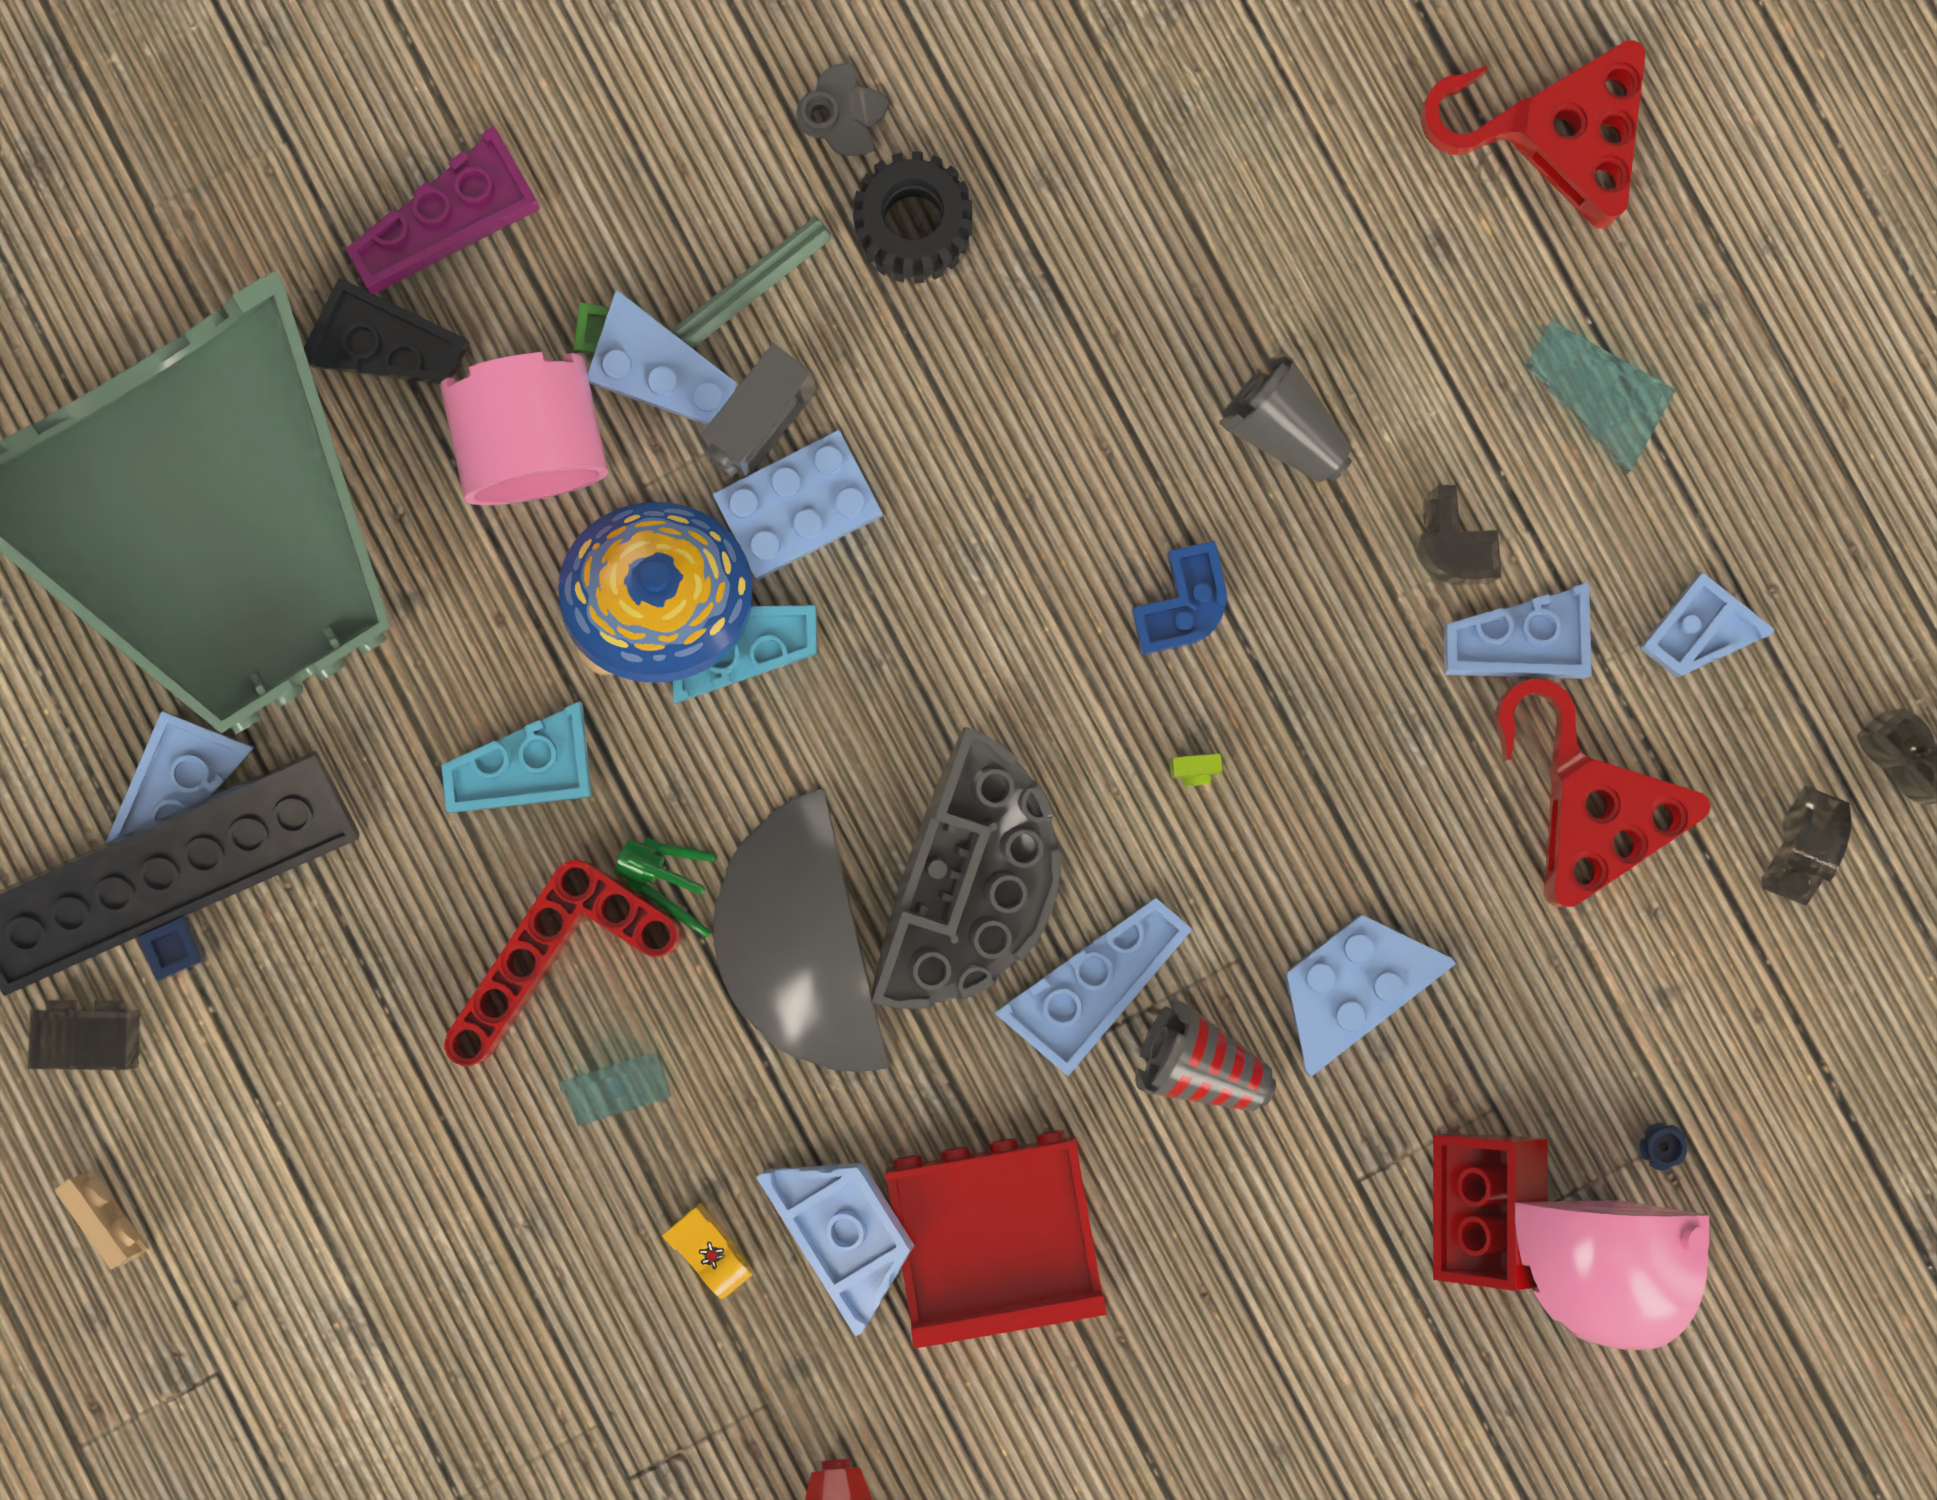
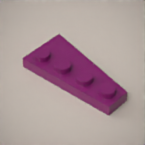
M494 125L481 135L482 140L467 153L462 151L448 163L450 167L429 184L426 181L412 193L414 198L398 211L391 210L346 248L348 255L371 295L540 209L535 196Z

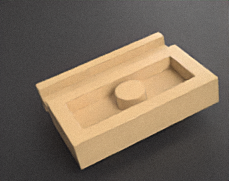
M94 1171L89 1174L85 1173L69 1178L54 1190L110 1270L124 1265L130 1260H135L150 1249Z

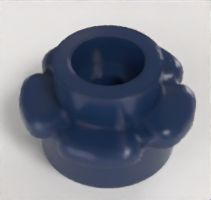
M1655 1123L1645 1130L1646 1136L1640 1140L1639 1151L1642 1158L1650 1162L1652 1168L1667 1171L1671 1167L1680 1165L1687 1154L1685 1135L1678 1127ZM1661 1142H1665L1667 1144V1149L1665 1151H1661L1659 1149V1144Z

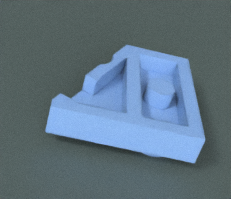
M1702 572L1696 575L1639 648L1677 678L1753 642L1768 637L1775 629Z

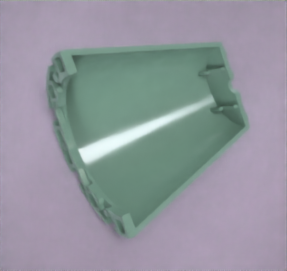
M276 270L233 294L223 305V309L211 314L186 331L181 337L37 423L31 424L0 440V552L220 733L229 728H232L236 734L245 730L261 719L257 711L272 701L278 707H281L303 692V687L300 683L308 677L316 674L319 680L322 681L345 666L342 659L345 655L357 648L363 655L387 640L383 632L391 627L287 293L283 281Z

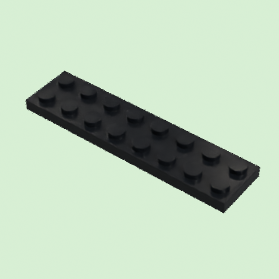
M317 751L1 889L0 991L3 996L358 840L360 833Z

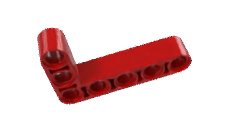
M570 860L563 863L555 871L448 1031L444 1040V1049L447 1057L453 1063L460 1066H472L487 1060L494 1053L585 915L650 957L668 955L679 947L682 939V929L679 922L673 916L596 865L581 860ZM577 868L583 869L590 879L587 891L579 896L572 894L567 886L569 874ZM617 894L624 896L630 905L628 916L621 922L613 921L607 914V903ZM550 908L557 910L563 919L561 930L553 936L546 934L540 925L542 914ZM655 921L663 922L670 931V939L661 949L652 947L646 938L648 927ZM523 948L529 950L535 958V968L528 976L519 974L514 967V957ZM494 989L502 991L508 999L507 1011L502 1016L492 1014L487 1006L488 995ZM466 1030L474 1031L480 1037L481 1048L476 1056H469L461 1049L460 1038Z

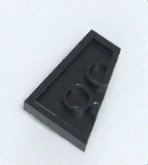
M338 278L303 348L309 367L441 384L445 378H453L470 343L467 339Z

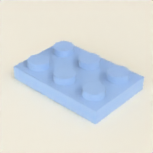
M840 430L712 494L734 538L745 553L749 567L756 580L883 516Z

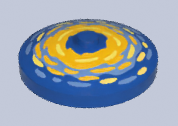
M646 502L633 504L614 510L597 519L574 541L566 554L559 576L558 592L562 618L566 630L578 649L593 663L607 672L639 682L660 683L681 680L694 676L715 665L729 653L740 639L746 628L752 607L750 567L739 543L723 525L712 517L696 509L674 503Z

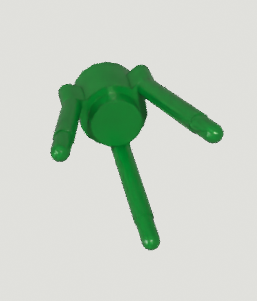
M646 837L643 844L629 839L618 858L615 873L627 878V887L641 892L703 937L710 936L711 932L707 927L646 882L654 884L659 877L684 889L703 894L705 892L703 885L663 868L664 858L658 854L707 862H715L717 855L697 849L662 844Z

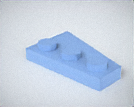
M615 290L587 374L589 384L709 425L734 393L737 383L622 293Z
M1589 582L1574 586L1571 590L1533 598L1530 602L1510 608H1499L1448 623L1444 628V675L1587 679L1592 674Z

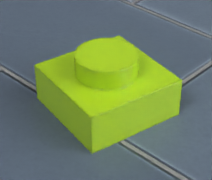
M1221 753L1173 757L1169 760L1170 778H1182L1183 787L1212 784L1211 775L1223 773Z

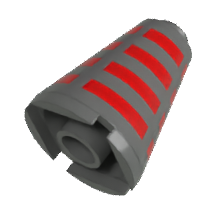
M1172 1000L1171 1003L1174 1010L1166 1006L1161 1010L1146 1036L1139 1057L1147 1060L1145 1071L1136 1068L1135 1081L1139 1090L1153 1095L1247 1111H1255L1260 1105L1266 1106L1270 1102L1275 1092L1276 1080L1272 1078V1068L1187 1004L1179 1000Z

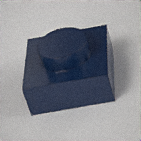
M188 917L179 918L138 936L156 981L165 980L206 961Z

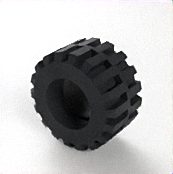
M912 151V159L903 160L902 152L892 155V163L886 165L883 160L879 161L874 165L875 173L872 176L866 173L862 178L861 191H856L854 197V227L858 245L862 247L863 256L869 263L873 261L876 265V270L884 276L887 272L893 273L895 281L904 283L905 277H914V283H924V276L932 274L934 280L943 276L944 268L948 266L952 270L959 263V255L961 253L965 254L969 246V237L972 235V200H969V189L965 181L960 182L958 180V171L951 165L947 169L942 167L941 158L932 155L930 161L923 160V152ZM908 197L924 198L939 209L942 217L941 223L932 234L925 238L917 240L900 238L893 234L885 224V216L891 206L899 200Z

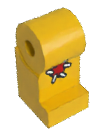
M701 1202L662 1235L674 1250L677 1249L705 1284L721 1299L729 1296L754 1274L747 1260L736 1248L737 1245Z

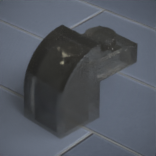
M1457 484L1436 486L1429 492V499L1423 500L1422 506L1423 523L1425 528H1431V534H1421L1413 541L1414 550L1421 565L1436 579L1453 585L1491 584L1500 579L1501 564L1498 530L1460 532Z
M1804 786L1782 821L1784 843L1761 877L1762 889L1807 906L1823 880L1832 881L1844 857L1851 833L1850 803Z

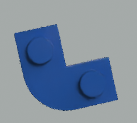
M1215 541L1168 551L1167 555L1177 598L1132 608L1142 656L1200 642L1210 635L1219 624L1227 604V591Z

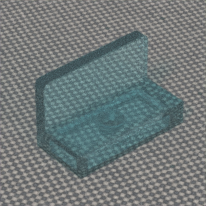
M658 1050L558 1082L561 1092L567 1090L577 1126L672 1096Z

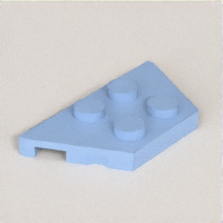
M1358 915L1284 973L1288 994L1291 997L1295 1029L1296 1033H1298L1303 1057V1069L1309 1077L1316 1074L1456 965L1454 960L1364 915Z
M863 1163L765 1170L756 1177L850 1329L855 1336L859 1335L869 1324L915 1245Z

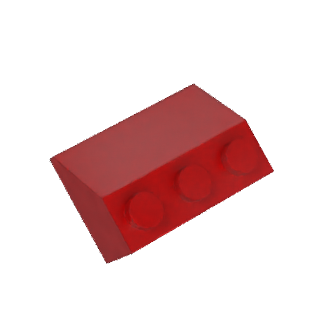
M1433 1135V1280L1511 1291L1537 1287L1530 1266L1523 1265L1521 1261L1515 1225V1202H1548V1138L1513 1135Z

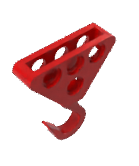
M1626 40L1531 98L1521 99L1479 129L1468 134H1458L1447 129L1440 119L1439 105L1445 98L1457 95L1483 77L1487 66L1465 74L1448 76L1435 84L1423 103L1420 117L1422 130L1434 147L1452 155L1469 154L1480 147L1498 140H1508L1593 227L1598 229L1607 228L1616 221L1628 205L1645 64L1644 47L1635 40ZM1606 81L1618 82L1623 87L1625 95H1613L1608 90ZM1562 120L1567 122L1572 128L1573 135L1563 136L1559 134L1554 128L1553 121ZM1608 126L1613 128L1619 136V142L1607 141L1602 136L1600 127ZM1595 172L1608 174L1613 180V189L1601 187L1595 179Z
M1529 679L1512 686L1500 698L1495 711V726L1500 735L1503 761L1512 759L1516 730L1514 712L1522 698L1527 695L1541 696L1552 704L1556 712V730L1549 775L1551 779V795L1544 882V898L1550 905L1554 907L1577 906L1696 825L1709 814L1710 801L1704 793L1596 760L1583 754L1577 743L1575 705L1567 691L1555 682L1546 679ZM1591 792L1600 794L1605 802L1604 812L1599 818L1590 815L1586 808V799ZM1658 805L1665 806L1671 815L1670 825L1664 831L1657 828L1653 821V813ZM1620 831L1625 832L1632 841L1631 852L1625 858L1619 856L1613 846L1614 838ZM1581 858L1588 860L1593 868V876L1585 885L1579 883L1574 876V866Z

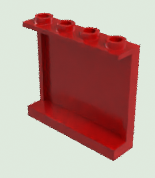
M1064 1130L1048 1131L1036 1134V1143L1018 1145L1017 1138L1002 1139L989 1142V1151L970 1154L969 1146L956 1147L941 1151L942 1159L923 1162L922 1155H910L893 1159L894 1167L885 1169L884 1175L885 1181L888 1184L891 1208L915 1245L902 1266L914 1349L1107 1315L1075 1136L1065 1137Z

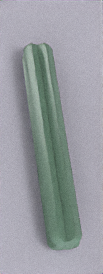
M817 217L812 218L674 327L673 334L693 349L827 243L831 238L827 227Z

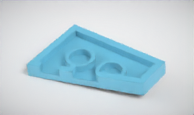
M816 605L752 606L743 634L725 657L703 672L685 679L673 681V703L677 704L817 655Z
M579 701L550 717L525 726L524 729L498 741H492L441 765L446 813L592 797L583 703Z

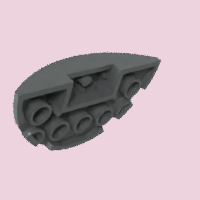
M964 726L950 754L911 850L882 945L871 993V1003L894 1008L925 1009L931 1008L933 1003L954 998L965 1000L979 994L994 985L997 976L1009 968L1016 960L1021 961L1027 956L1038 941L1052 913L1059 888L1061 850L1056 844L1052 824L1054 814L1048 799L1040 785L1035 780H1032L1025 769L1017 762V757L998 742Z
M823 788L793 799L773 811L751 835L745 837L735 851L725 870L726 875L719 897L715 903L713 933L716 959L723 982L740 1013L764 1035L768 1042L798 1060L803 1059L825 1066L831 1070L859 1072L890 1068L875 1003H871V985L865 968L845 882V874L825 789Z

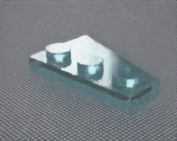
M1554 321L1547 325L1525 364L1563 407L1567 406L1587 428L1585 431L1596 443L1600 442L1616 459L1614 463L1625 475L1631 472L1676 391Z

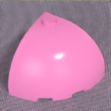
M1622 1200L1515 1202L1517 1242L1522 1264L1530 1266L1538 1287L1533 1292L1551 1318L1561 1321L1572 1331V1335L1590 1343L1617 1349L1650 1350L1671 1342L1689 1325L1700 1305L1707 1279L1710 1215Z

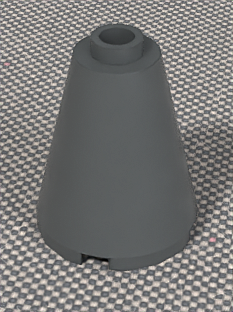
M1281 352L1266 363L1273 370L1267 375L1262 374L1258 376L1255 373L1237 392L1223 412L1227 418L1221 419L1219 424L1230 433L1318 482H1322L1327 478L1334 481L1351 464L1352 460L1348 455L1352 447L1294 360L1286 352Z

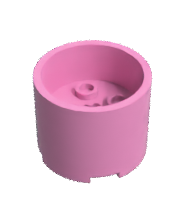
M542 352L513 355L470 366V373L466 376L467 378L455 382V378H445L441 382L440 388L465 502L474 505H503L544 499L587 487L608 475V467L586 365L582 356L569 353L564 355L565 361H554L552 358L543 357Z

